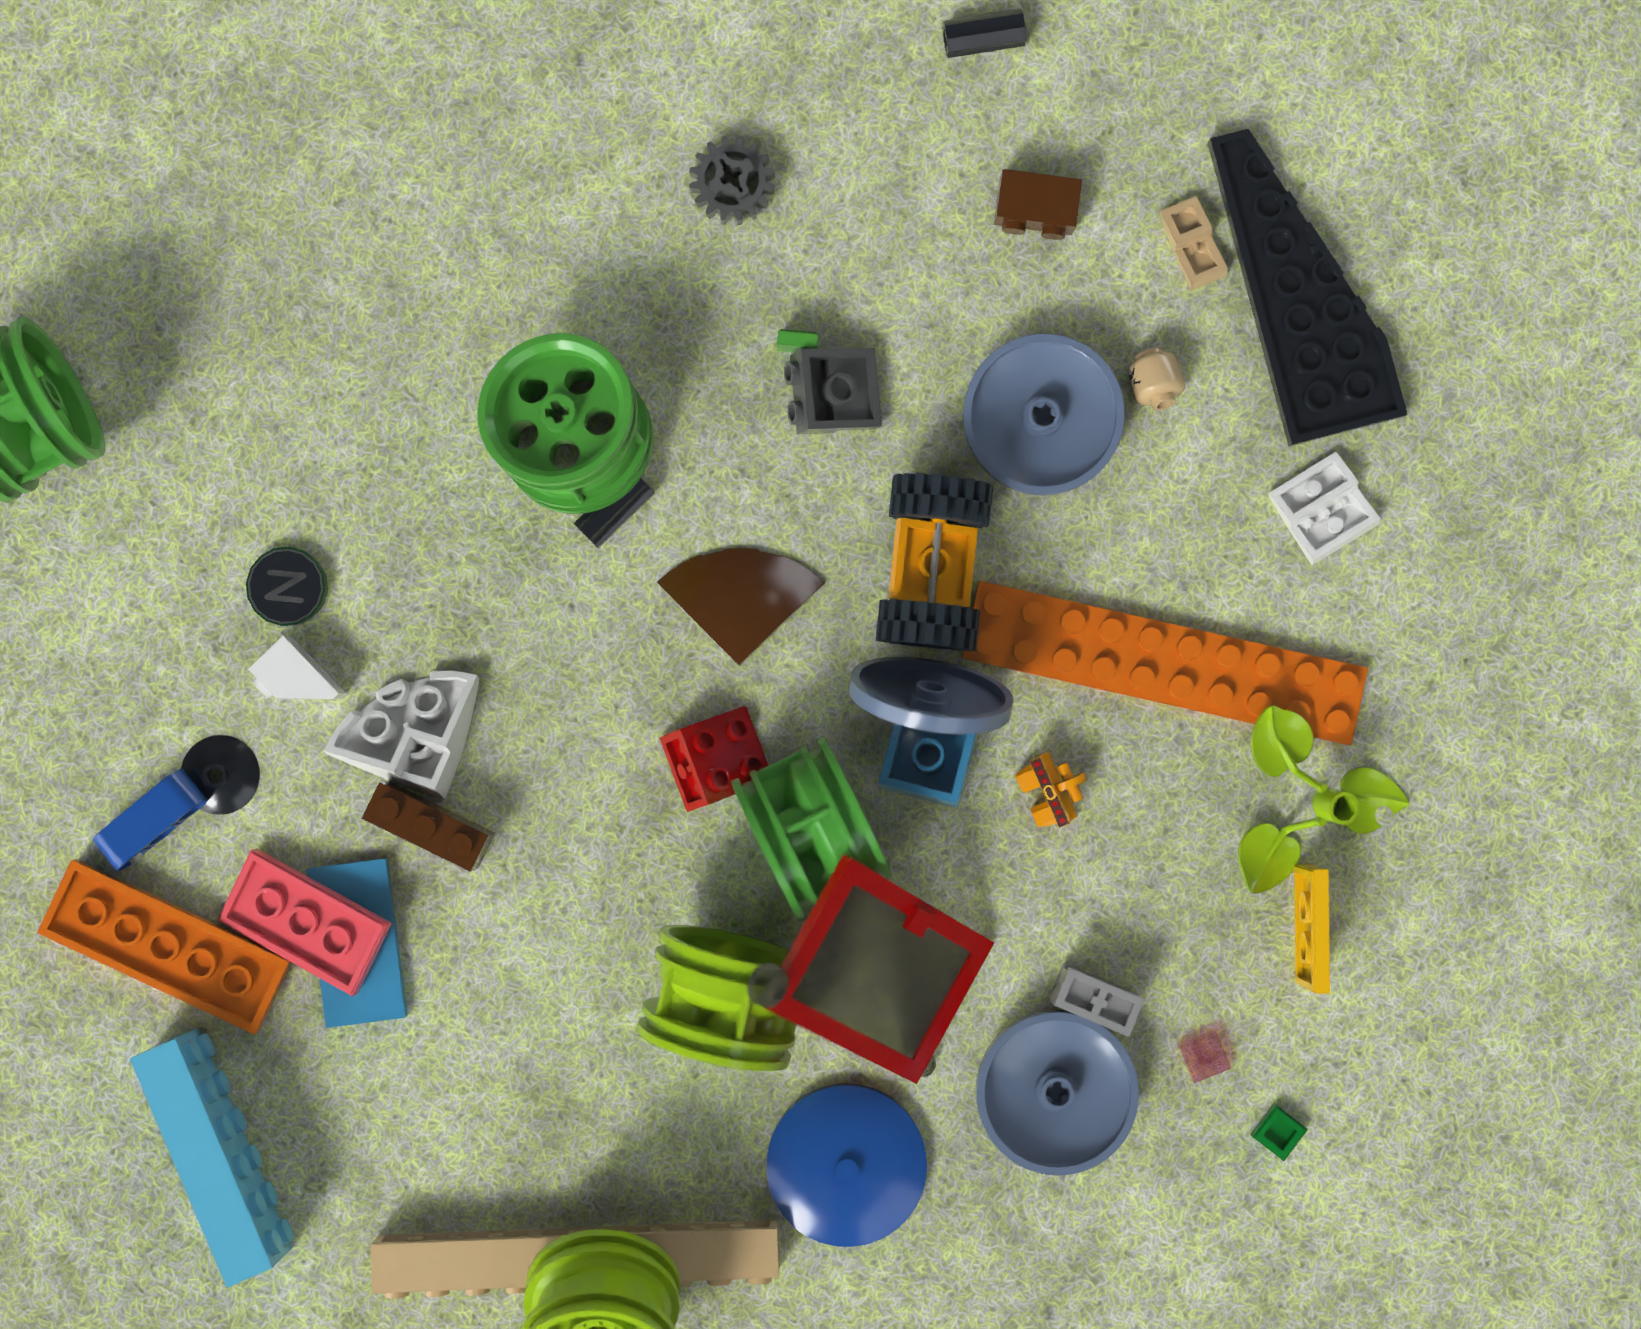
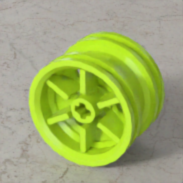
M610 1229L582 1230L564 1235L547 1244L534 1257L528 1268L523 1301L526 1318L520 1329H675L674 1326L677 1323L680 1310L681 1282L679 1271L671 1257L658 1245L638 1235Z

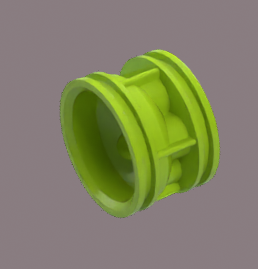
M666 925L661 927L659 939L665 945L658 946L654 956L661 963L659 975L663 984L660 997L649 998L643 1002L642 1012L645 1016L639 1019L637 1026L638 1034L662 1049L713 1065L750 1071H779L786 1069L791 1059V1054L787 1049L794 1046V1034L797 1024L765 1008L769 1000L773 999L787 974L785 969L780 966L790 949L764 940L718 929L690 925ZM812 961L803 977L811 974L813 968ZM804 978L801 979L792 995V998L801 1003L808 989V982Z

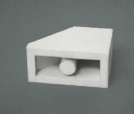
M282 636L248 669L256 677L253 680L255 687L268 698L274 696L275 698L342 699L347 694L293 637Z

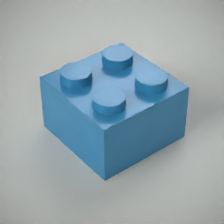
M894 723L878 783L880 788L958 808L978 733H936Z

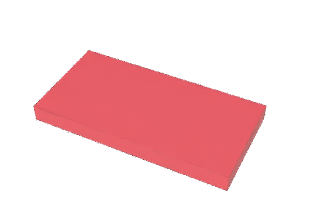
M252 849L217 920L351 996L359 993L392 925L388 920L259 849Z

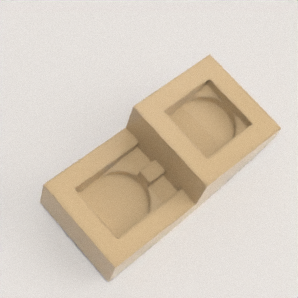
M1197 196L1160 211L1159 215L1190 291L1227 276L1228 268L1212 238L1213 228Z

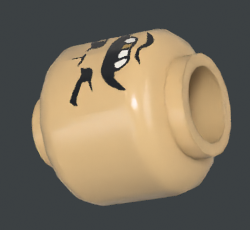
M1151 348L1140 352L1135 356L1134 362L1128 369L1135 399L1143 406H1152L1154 410L1167 409L1176 403L1175 398L1180 396L1185 390V380L1177 356L1170 352H1165L1163 348Z

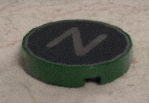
M292 547L274 548L262 554L251 566L246 580L247 599L254 612L267 622L280 626L301 625L312 618L323 607L328 592L327 576L319 562L308 552Z

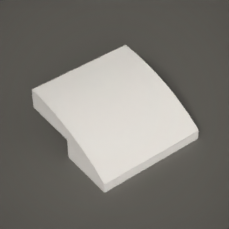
M1334 452L1269 492L1268 495L1312 566L1373 529L1381 521V518L1358 489L1359 481L1337 452Z

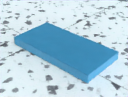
M388 858L307 868L308 877L392 923L357 995L351 996L320 978L326 1028L406 1018L408 1013Z

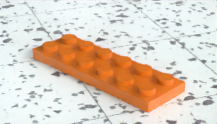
M79 859L70 861L37 931L38 934L254 1035L259 1033L292 963L246 937Z

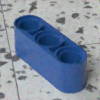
M181 768L168 775L95 835L92 841L117 872L122 871L132 864L130 860L139 853L144 855L204 806L208 800L184 769Z

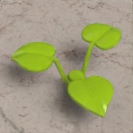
M1275 705L1266 707L1254 724L1250 746L1253 760L1257 767L1268 776L1278 777L1289 768L1295 776L1315 788L1317 793L1313 797L1312 807L1316 818L1285 825L1280 831L1270 823H1260L1251 827L1244 834L1238 848V861L1246 887L1253 894L1262 893L1274 888L1284 881L1293 872L1294 866L1298 864L1301 847L1296 839L1287 836L1290 832L1313 826L1324 827L1327 821L1344 825L1355 833L1367 834L1382 827L1375 819V811L1380 806L1389 807L1394 816L1409 805V801L1402 790L1389 777L1372 768L1357 767L1345 773L1340 783L1341 790L1328 788L1326 784L1318 782L1300 770L1296 763L1303 762L1310 755L1314 740L1313 732L1302 716Z

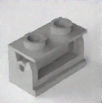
M1063 963L1048 999L1054 1006L1128 1037L1131 1035L1145 1001L1144 998L1137 996L1138 994L1066 963Z

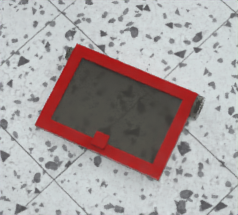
M843 854L782 965L779 967L774 963L767 962L758 966L749 979L748 996L752 1002L917 1084L921 1077H928L935 1070L936 1060L933 1054L994 942Z

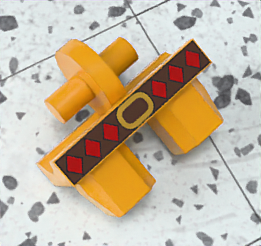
M1049 751L1029 761L1030 764L1016 773L1015 778L1023 793L1041 786L1046 801L1031 807V814L1037 827L1057 823L1060 828L1070 824L1071 820L1077 817L1072 803L1084 799L1078 785L1085 782L1087 777L1085 772L1073 775L1068 762L1055 766Z

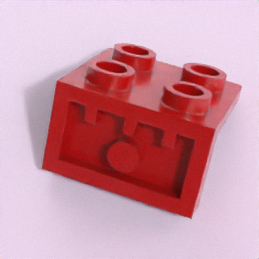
M745 706L659 737L687 812L735 795L731 784L732 780L739 778L741 783L744 784L752 780L750 771L755 769L757 772L769 766L748 709Z

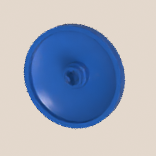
M843 1083L825 1086L804 1095L784 1113L776 1125L769 1143L766 1169L772 1197L782 1215L793 1227L820 1243L838 1247H855L881 1240L897 1230L909 1218L923 1193L927 1175V1159L923 1139L917 1125L909 1113L896 1100L875 1088Z

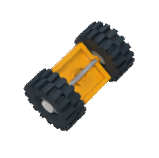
M903 473L893 475L889 517L896 519L888 595L890 600L882 599L879 602L876 641L935 649L976 651L980 610L970 608L978 528L989 527L993 495V485L991 483L975 481V479L959 478V476H942V474Z

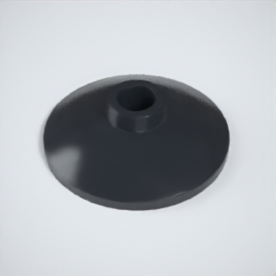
M216 735L200 740L187 752L181 766L208 800L200 810L210 814H229L243 808L253 798L259 785L260 769L256 756L245 743L230 736ZM214 768H218L222 772V779L218 783L212 781L210 773Z

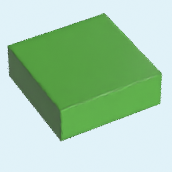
M784 329L778 331V351L795 353L800 349L818 348V334L816 332Z

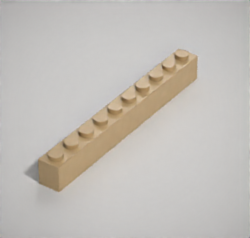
M778 1220L378 1235L371 1243L372 1294L385 1293V1298L398 1299L407 1297L409 1292H425L427 1297L445 1296L452 1290H465V1294L471 1296L484 1295L489 1293L490 1289L506 1288V1293L509 1294L525 1293L528 1268L534 1257L547 1244L564 1235L594 1229L625 1231L641 1236L658 1245L671 1257L677 1267L681 1287L691 1285V1281H707V1284L711 1286H724L730 1284L732 1279H747V1282L750 1284H766L772 1281L771 1278H779Z

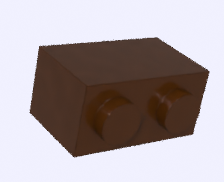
M1003 169L999 179L994 225L1002 226L1003 232L1014 235L1025 234L1026 229L1042 231L1041 236L1051 240H1062L1065 238V235H1072L1077 223L1082 179Z

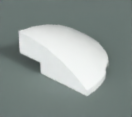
M432 671L427 678L411 682L400 679L377 690L375 692L376 698L359 712L352 710L344 718L330 737L323 751L332 757L374 775L445 799L465 746L476 702L479 677L475 674L459 671Z

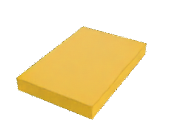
M1296 864L1294 866L1295 982L1315 994H1330L1329 869L1311 864Z

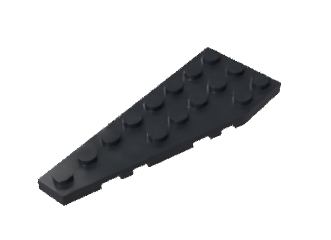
M1245 129L1210 138L1207 143L1288 447L1408 415L1387 337L1380 327H1376L1365 309L1367 307L1360 296L1356 297L1343 277L1344 272L1311 222L1306 221L1296 206L1298 202L1292 193L1286 191L1276 176L1274 166L1251 131Z

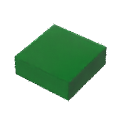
M1274 1103L1250 1135L1281 1160L1285 1161L1308 1129Z

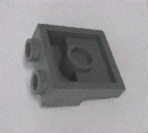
M875 348L800 349L790 355V361H787L784 366V379L787 385H792L794 401H790L788 405V420L791 425H796L797 434H825L842 430H871L882 427Z

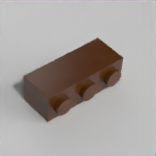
M390 781L378 783L361 818L470 872L479 868L495 835V832Z

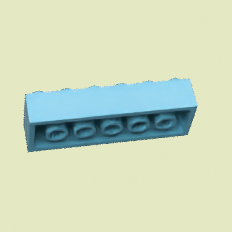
M198 1027L129 1059L225 1286L228 1288L273 1268L293 1248L291 1242L294 1240V1235L289 1222L286 1219L281 1220L275 1207L278 1203V1196L274 1186L269 1181L265 1183L259 1168L262 1167V1158L259 1150L253 1144L249 1146L243 1132L247 1127L245 1117L238 1107L233 1108L228 1093L231 1092V1086L228 1077L222 1070H217L212 1056L215 1055L214 1044L209 1035L206 1033L202 1034Z

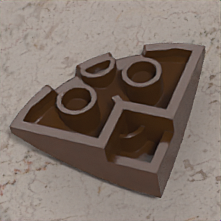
M729 548L703 556H696L681 563L657 581L739 666L825 584L812 571L785 556H778L752 548Z

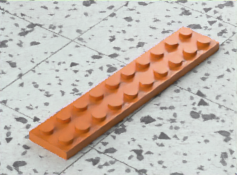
M978 581L973 609L980 610L976 651H963L961 659L1250 724H1255L1257 718L1266 707L1275 705L1302 716L1311 727L1313 738L1352 746L1368 672L1367 667Z

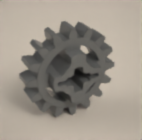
M722 136L721 147L717 148L712 142H708L709 154L706 156L697 152L695 155L700 167H690V176L697 179V181L690 183L689 187L691 193H701L695 198L697 208L708 205L706 209L707 218L711 219L718 213L720 214L722 225H726L729 217H735L737 224L742 225V215L748 214L755 220L757 218V206L765 209L768 208L769 203L764 194H774L775 187L766 181L775 178V172L773 168H764L770 162L768 154L757 156L759 149L756 142L746 148L744 147L743 137L739 136L735 145H730L728 138ZM728 157H740L743 158V160L738 161L729 159ZM713 165L716 171L715 177L706 186V177ZM724 169L733 178L738 177L740 192L730 182L726 183ZM756 176H759L758 187L753 196H751L748 189L749 182L753 181ZM723 199L735 201L737 205H726L720 203V201Z

